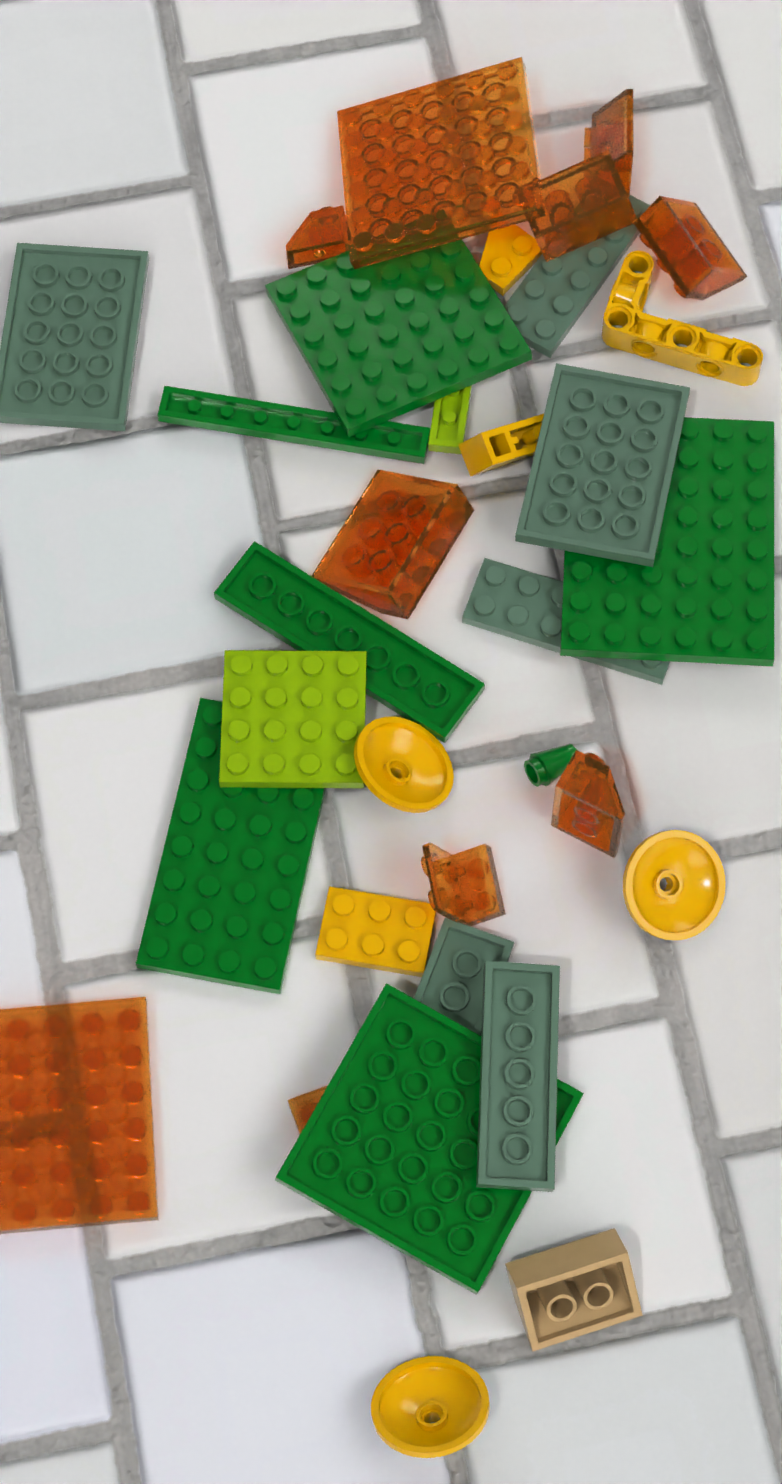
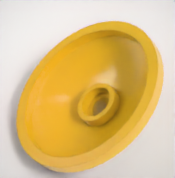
M381 717L367 724L355 741L354 760L361 779L377 798L389 806L411 813L427 812L438 807L451 792L454 774L450 758L439 740L421 725L401 717Z
M666 830L655 833L635 848L626 864L623 875L624 901L635 923L654 937L665 940H684L696 936L714 921L724 900L725 873L721 860L713 847L694 833L682 830ZM662 878H665L667 883L664 890L660 888Z
M443 1356L420 1357L398 1365L382 1378L374 1391L371 1401L372 1421L379 1437L392 1449L418 1458L441 1457L464 1448L483 1430L490 1411L488 1390L481 1376L467 1364Z

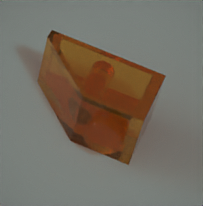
M343 205L323 207L309 213L285 246L288 269L317 264L352 249V238Z

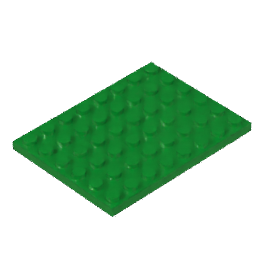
M684 417L653 567L564 551L560 656L773 667L774 421Z

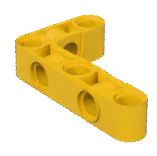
M637 250L627 254L617 280L613 284L604 312L601 336L605 344L643 358L736 385L749 386L754 384L759 378L763 360V353L757 345L734 337L731 339L707 332V329L670 318L666 320L643 313L647 294L651 286L654 261L649 253ZM612 325H620V326H622V327H621V328H615V327H613ZM676 344H684L687 347H679ZM740 363H748L751 366H744Z

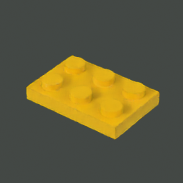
M329 886L315 957L317 960L422 977L427 964L437 904Z

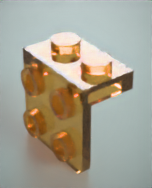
M432 843L422 846L424 856L421 858V864L424 873L429 878L431 890L428 892V898L434 911L456 923L459 922L468 926H473L506 914L492 849L489 845L482 844L454 855Z

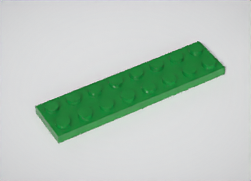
M255 541L214 592L216 600L297 651H366V694L405 719L421 725L444 743H446L485 689V684Z

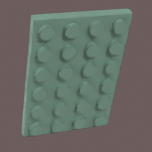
M17 243L0 346V423L113 431L126 430L149 264L148 251Z
M556 363L515 541L653 567L690 387Z

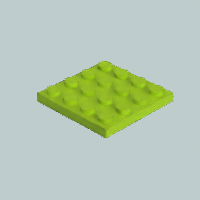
M225 650L220 787L364 788V782L355 765L354 745L358 735L365 727L366 651Z

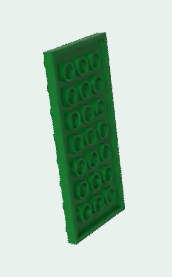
M200 698L136 966L145 970L281 994L326 788L220 787L222 702Z

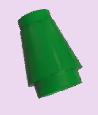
M569 743L565 746L531 754L530 758L524 762V769L528 779L534 786H548L575 764L579 763L580 758L576 748Z

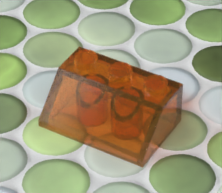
M633 89L624 90L594 112L591 119V128L585 127L584 147L589 148H584L583 168L590 169H584L583 189L589 190V203L629 205L633 163Z
M609 150L516 190L526 218L546 262L639 222Z
M659 196L634 222V225L641 233L639 235L640 240L648 248L652 249L657 257L656 262L658 266L670 275L674 281V289L683 298L705 300L743 281L747 277L698 205L694 202Z
M576 750L555 786L551 826L615 858L619 849L625 812L610 767L599 756L589 752L584 754Z

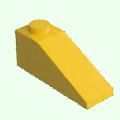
M544 414L481 432L459 444L458 446L470 477L534 455Z

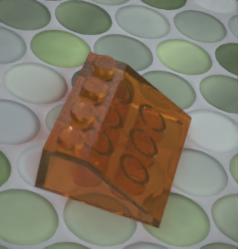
M377 470L318 564L312 577L334 591L381 614L408 620L474 509L458 484Z

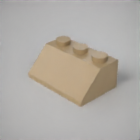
M615 1228L505 1263L513 1297L532 1351L643 1316L629 1255Z

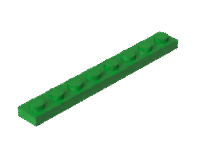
M164 386L157 414L159 422L421 464L425 463L430 436V428L386 421L348 438L334 412Z

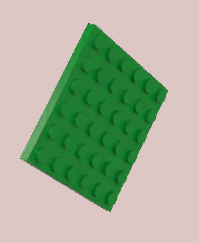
M445 211L265 285L269 299L348 438L532 360L530 347Z
M387 983L275 1178V1181L474 1294L479 1292L532 1192L529 1190L476 1187L481 1036ZM557 1079L556 1145L584 1094Z

